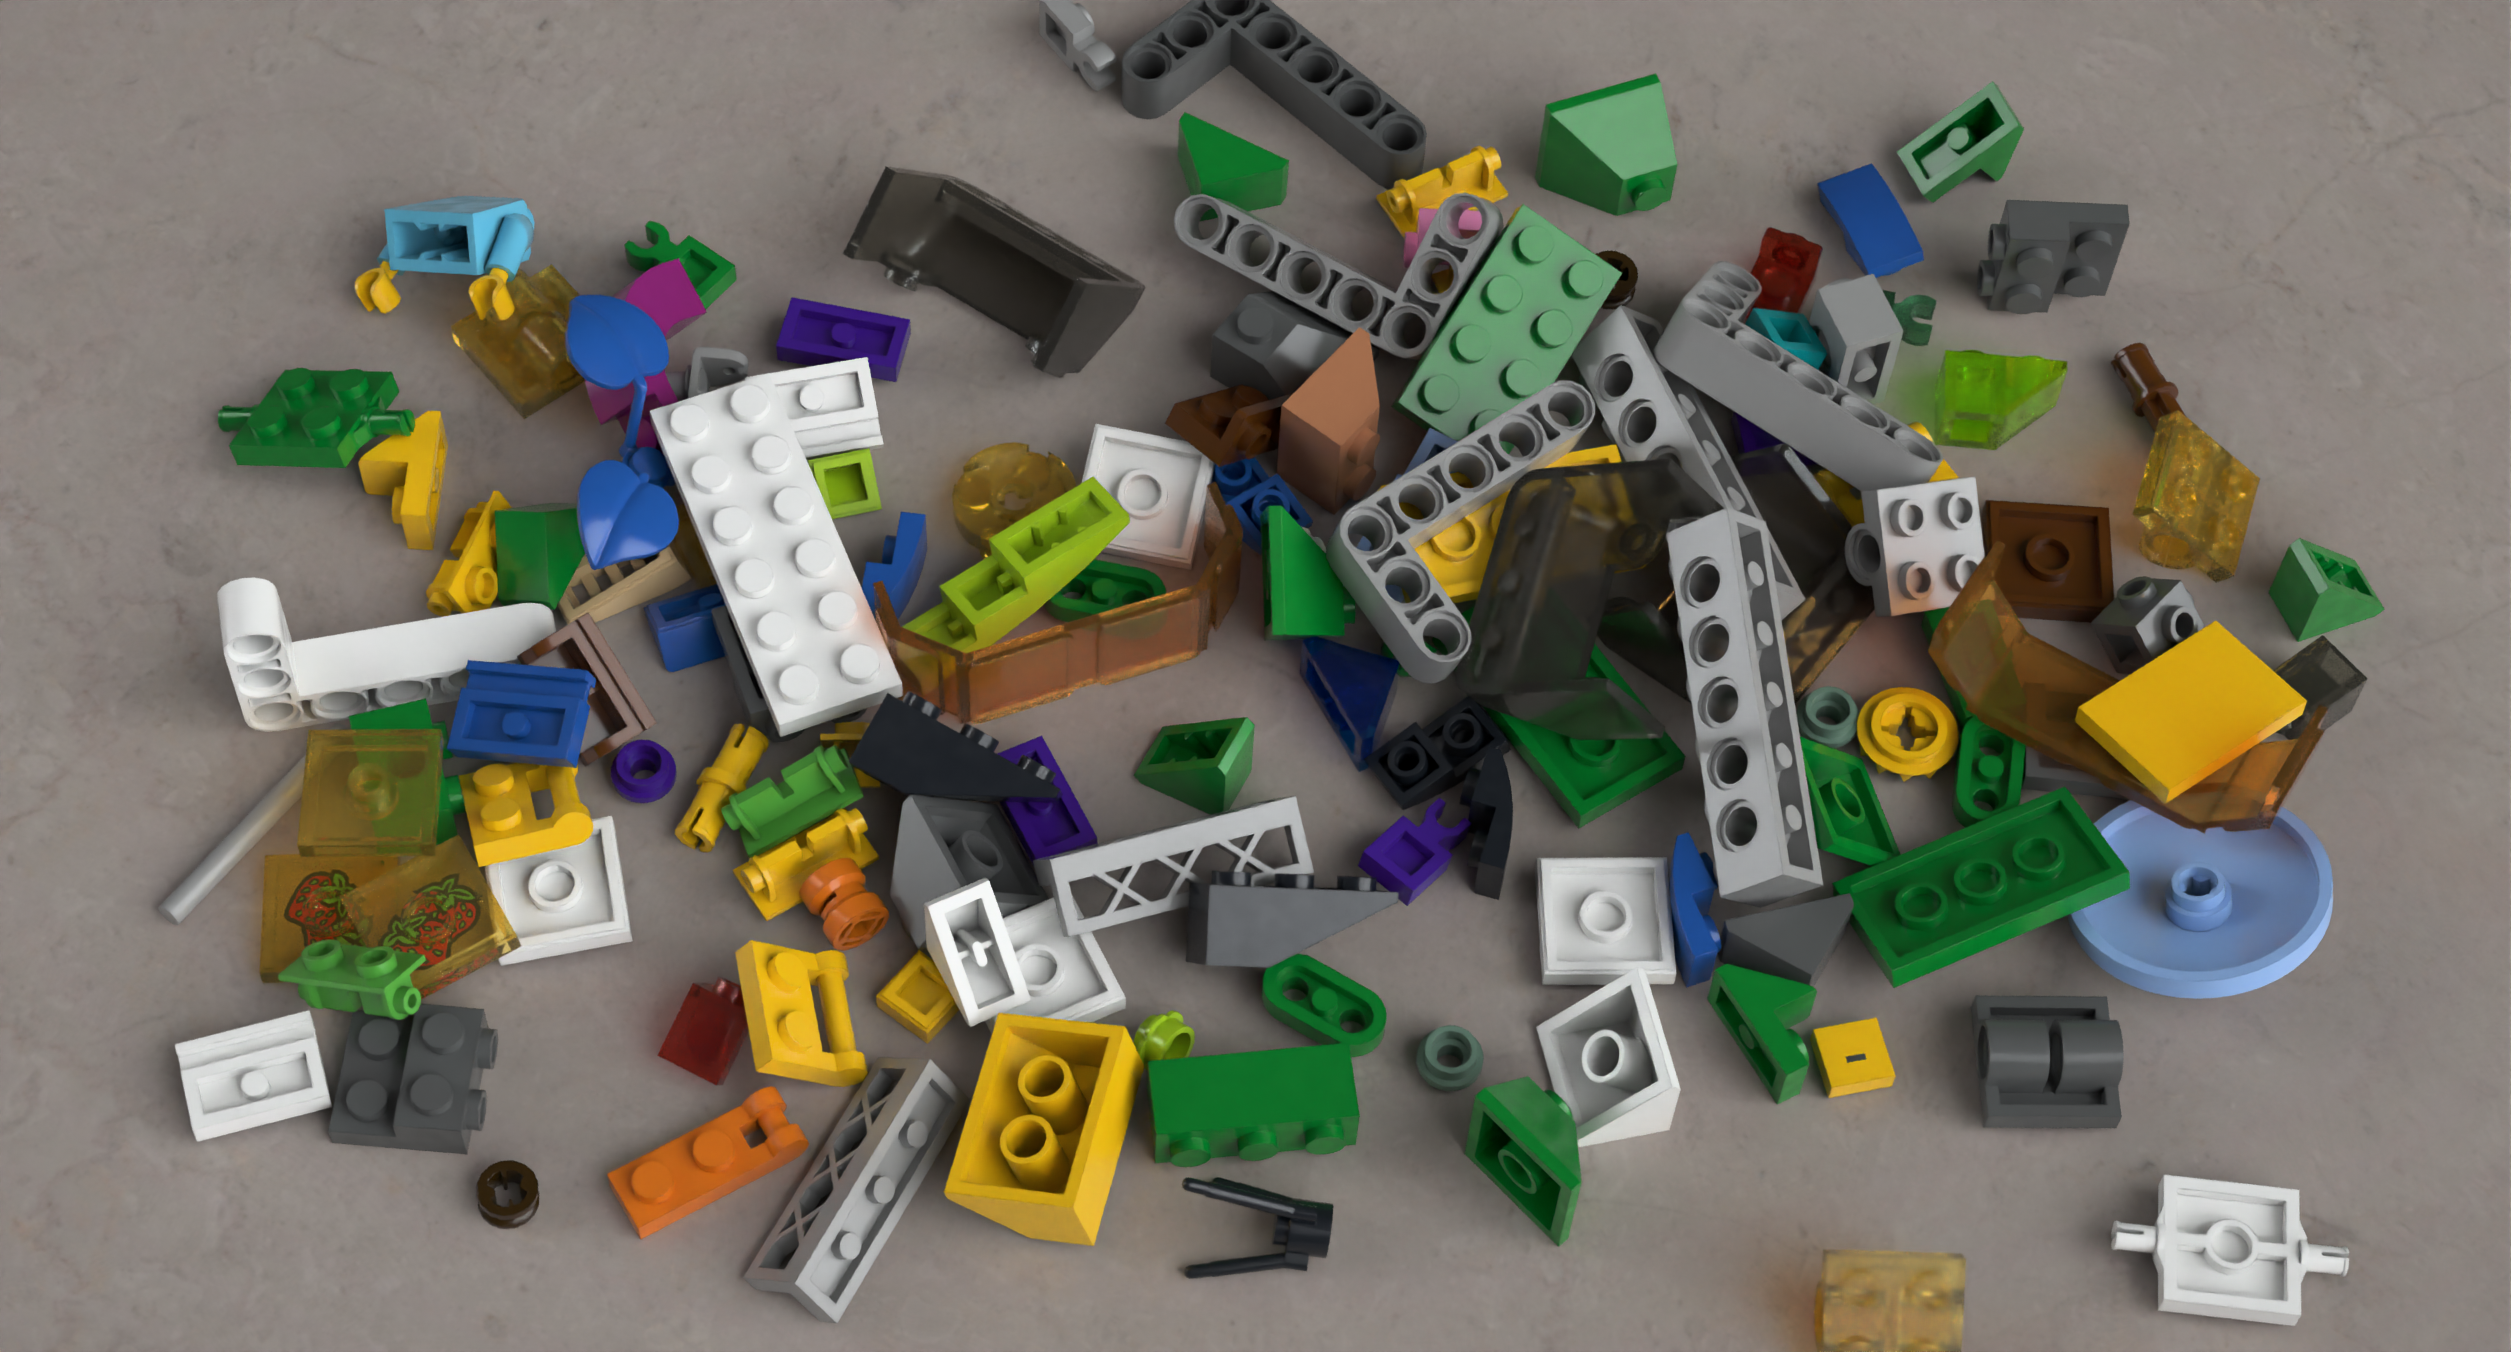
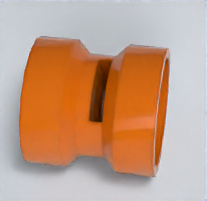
M851 858L836 859L821 866L806 879L799 891L800 898L809 912L815 916H821L823 919V933L837 950H849L869 941L879 933L889 919L888 908L876 893L867 891L865 888L866 877L858 864Z

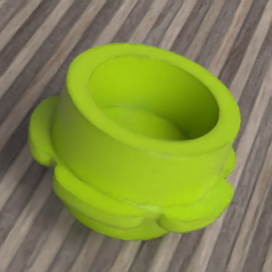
M1170 1010L1166 1015H1151L1139 1026L1134 1037V1045L1144 1064L1145 1070H1147V1061L1189 1057L1194 1046L1195 1033L1191 1027L1183 1023L1184 1020L1181 1013Z

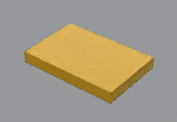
M2215 620L2079 706L2075 722L2166 804L2303 714L2307 700Z

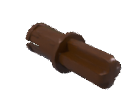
M2134 343L2121 349L2114 356L2116 360H2112L2111 365L2121 381L2124 382L2134 400L2132 405L2134 413L2139 417L2145 416L2163 447L2171 455L2179 456L2188 449L2193 448L2198 442V435L2176 401L2179 391L2175 383L2166 381L2145 344Z

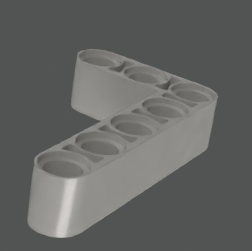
M1458 193L1450 196L1438 208L1397 290L1225 200L1204 194L1192 195L1182 201L1174 217L1175 231L1179 239L1187 246L1352 333L1361 327L1369 333L1371 343L1393 355L1420 361L1504 228L1503 216L1499 208L1491 201L1469 193ZM1470 207H1477L1482 218L1480 230L1471 238L1464 239L1458 227L1460 216ZM1213 208L1218 215V228L1211 237L1204 239L1199 231L1200 218L1207 210ZM1265 235L1270 244L1269 256L1264 263L1255 266L1250 259V247L1256 238ZM1447 261L1453 268V283L1448 290L1438 294L1431 285V275L1437 265ZM1316 262L1321 269V282L1316 290L1306 293L1301 286L1300 277L1308 264ZM1368 289L1373 296L1374 306L1370 315L1359 321L1352 312V302L1358 292ZM1420 316L1426 325V335L1419 346L1411 349L1404 340V328L1410 319Z
M1718 261L1712 265L1682 299L1653 349L1656 360L1667 370L1860 491L1930 481L1943 461L1940 449L1932 441L1743 324L1744 319L1762 290L1760 282L1751 273L1736 264Z
M1558 381L1550 384L1351 507L1342 516L1330 536L1326 546V558L1332 570L1404 670L1413 679L1423 683H1437L1445 680L1467 653L1471 644V630L1467 621L1417 554L1415 548L1569 453L1588 429L1595 415V402L1591 394L1582 385L1573 381ZM1548 411H1556L1563 414L1568 419L1571 427L1557 424L1551 418ZM1499 441H1507L1514 444L1520 450L1522 457H1513L1507 454L1502 449ZM1449 472L1464 474L1470 479L1473 488H1464L1457 485L1452 480ZM1399 503L1415 505L1421 511L1424 519L1408 517L1402 512ZM1348 534H1360L1366 537L1371 542L1373 551H1363L1356 548L1351 543ZM1396 585L1403 588L1408 593L1411 602L1400 603L1394 600L1388 594L1385 586ZM1432 636L1439 639L1445 645L1448 655H1438L1431 652L1426 647L1423 637Z

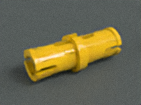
M734 724L713 765L705 767L696 780L699 790L683 819L674 830L676 837L686 846L695 850L701 838L703 840L699 846L701 852H710L714 848L715 841L726 822L721 808L730 803V795L734 793L739 794L746 790L748 780L763 753L769 747L767 737L754 727L749 726L743 738L741 735L745 730L744 724Z

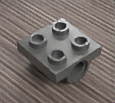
M1975 995L1971 1005L1983 1128H2117L2122 1117L2118 1085L2123 1071V1038L2118 1021L2110 1020L2107 997Z

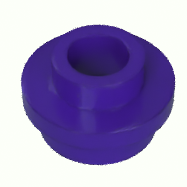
M636 740L628 743L616 755L611 765V779L615 790L623 798L635 803H650L661 799L673 788L677 777L676 764L670 752L651 740ZM643 770L655 773V775L646 779L633 778L636 773Z

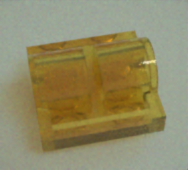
M552 264L531 277L519 268L515 279L511 282H506V288L515 307L513 314L508 319L499 320L494 307L487 311L483 320H480L477 312L474 311L451 325L453 340L523 419H526L585 382V378L573 366L565 345L569 303L580 295Z
M2179 410L2159 418L2132 514L2144 524L2139 541V549L2146 559L2158 566L2169 569H2187L2196 566L2214 582H2219L2235 576L2260 478Z
M1823 1249L1822 1281H1819L1817 1284L1814 1300V1336L1817 1350L1819 1352H1962L1966 1258L1961 1253Z

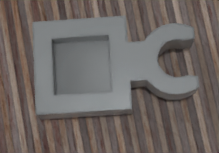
M1039 0V34L1072 71L1080 69L1086 82L1095 91L1115 82L1116 76L1107 66L1116 62V56L1107 44L1097 41L1093 36L1095 27L1086 8L1080 3L1074 4L1071 0Z

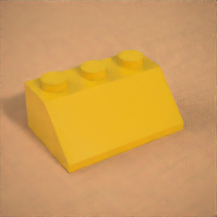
M998 1013L944 1190L947 1199L1028 1238L1094 1246L1144 1070V1064L1126 1027Z

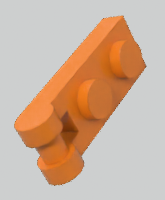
M764 1087L754 1092L737 1108L607 1174L609 1186L640 1240L795 1160L807 1150L809 1141L798 1124H790L784 1115L787 1105L776 1087ZM761 1128L767 1139L764 1143L751 1149L744 1137Z

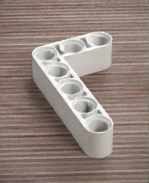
M255 577L240 578L225 584L217 592L224 656L245 722L249 727L265 732L282 731L346 720L351 715L425 698L428 705L457 701L461 688H466L469 672L466 670L468 660L522 665L517 658L519 654L556 632L554 617L550 608L543 604L521 603L292 642L278 591L273 583Z

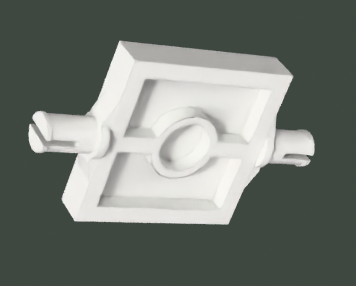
M2163 1175L2158 1185V1218L2155 1225L2123 1223L2115 1220L2112 1227V1250L2152 1253L2153 1262L2158 1271L2159 1311L2295 1326L2301 1317V1282L2306 1271L2346 1276L2349 1266V1258H2347L2349 1255L2348 1247L2308 1244L2307 1236L2300 1222L2299 1190Z

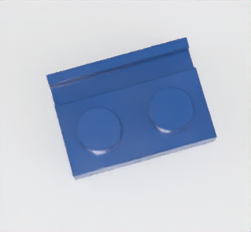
M467 661L466 670L469 672L466 688H461L447 745V749L458 758L577 767L590 706L587 704L590 688H595L596 678L589 671Z

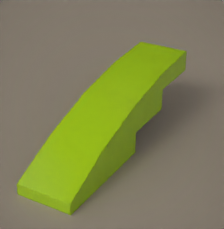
M1091 477L989 538L992 555L940 585L939 588L943 602L890 633L893 649L927 688L931 687L984 652L1041 608L1083 571L1130 523L1129 514L1094 477Z

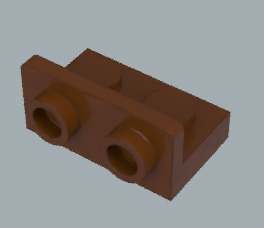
M1241 384L1175 403L1165 424L1217 466L1221 467L1243 459H1252L1259 454L1278 449L1281 406L1293 393L1269 400L1262 392Z

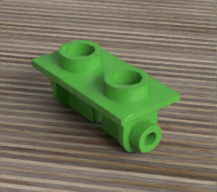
M820 745L814 748V752L780 770L784 779L782 783L776 785L768 777L739 794L734 793L729 796L730 803L722 807L721 811L729 827L733 831L739 829L749 858L762 854L834 814V811L840 808L843 809L864 797L854 768L849 763L850 757L845 748L840 750L836 745H833L825 750Z
M322 940L307 946L297 960L278 974L279 981L299 983L298 993L300 998L306 1000L307 1004L312 1008L356 1012L363 1006L365 1014L402 1020L409 1014L416 1013L420 1007L421 994L417 988L413 987L410 974L424 963L426 959L423 954L394 951L391 947L387 946L368 948L341 944L337 940Z

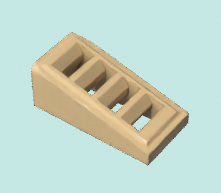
M673 542L664 550L655 554L657 559L647 564L645 558L593 570L585 554L557 605L567 625L588 612L596 623L670 592L691 580L692 577ZM631 564L635 572L625 577L621 567ZM607 573L613 585L603 591L596 578ZM583 583L591 599L580 604L572 587Z

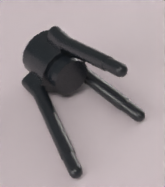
M1187 1177L1182 1181V1187L1186 1191L1275 1214L1272 1244L1285 1246L1284 1253L1189 1265L1184 1270L1187 1278L1217 1277L1281 1268L1307 1271L1309 1256L1327 1257L1333 1220L1332 1203L1291 1198L1221 1177L1214 1178L1212 1182Z

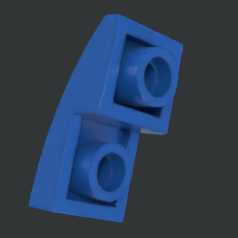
M1872 163L1817 183L1822 205L1843 231L1846 251L1865 276L1874 274L1878 278L1899 272L1902 268L1924 260L1923 250L1907 217L1890 188Z
M1255 457L1221 467L1215 464L1207 503L1221 520L1260 556L1262 555L1260 514L1268 506L1281 505L1301 527L1308 529L1312 526L1313 520L1280 475L1277 473L1269 477Z
M901 512L897 536L886 535L882 563L866 562L861 588L883 638L905 610L920 578L927 552L926 514Z
M1689 832L1676 837L1668 873L1675 960L1686 988L1711 979L1717 953L1721 951L1718 929L1713 919L1708 915L1714 890L1718 888L1713 872V862L1706 852H1698Z

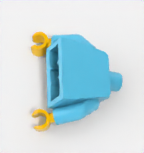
M456 196L384 209L387 244L377 258L380 266L379 268L366 271L355 281V291L368 312L372 311L376 306L381 313H388L400 303L401 296L391 280L395 275H403L405 271L465 275L487 273L488 275L475 280L469 286L468 291L479 319L483 320L487 311L494 307L501 321L508 319L515 310L514 303L505 284L515 279L521 262L529 260L531 244L534 239V218L522 198Z

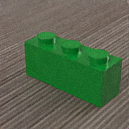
M1349 1043L1147 1061L1146 1092L1155 1164L1171 1162L1178 1167H1195L1208 1162L1211 1158L1239 1156L1247 1161H1260L1271 1158L1278 1152L1305 1149L1312 1154L1324 1155L1340 1151L1347 1145H1356L1360 1115Z

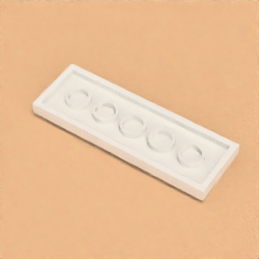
M770 373L651 410L652 427L780 737L880 704L887 693L896 698L903 696L901 679Z

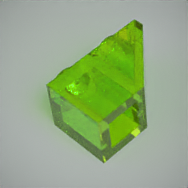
M1945 350L1935 383V445L1987 450L1998 449L2056 406L2068 371L2067 361L2048 360L2034 355L2016 357L1985 354L1978 350Z

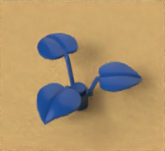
M580 295L569 303V317L565 330V345L573 366L583 378L601 388L618 390L628 386L631 382L634 387V396L625 440L619 448V453L623 459L620 462L605 460L595 464L582 478L578 488L577 521L579 533L591 569L598 570L619 562L655 555L664 550L673 541L678 531L679 518L676 505L669 493L663 489L665 486H674L676 484L665 456L655 448H638L636 445L647 393V383L644 377L657 375L666 368L669 362V351L665 336L660 327L648 314L635 305L611 296Z

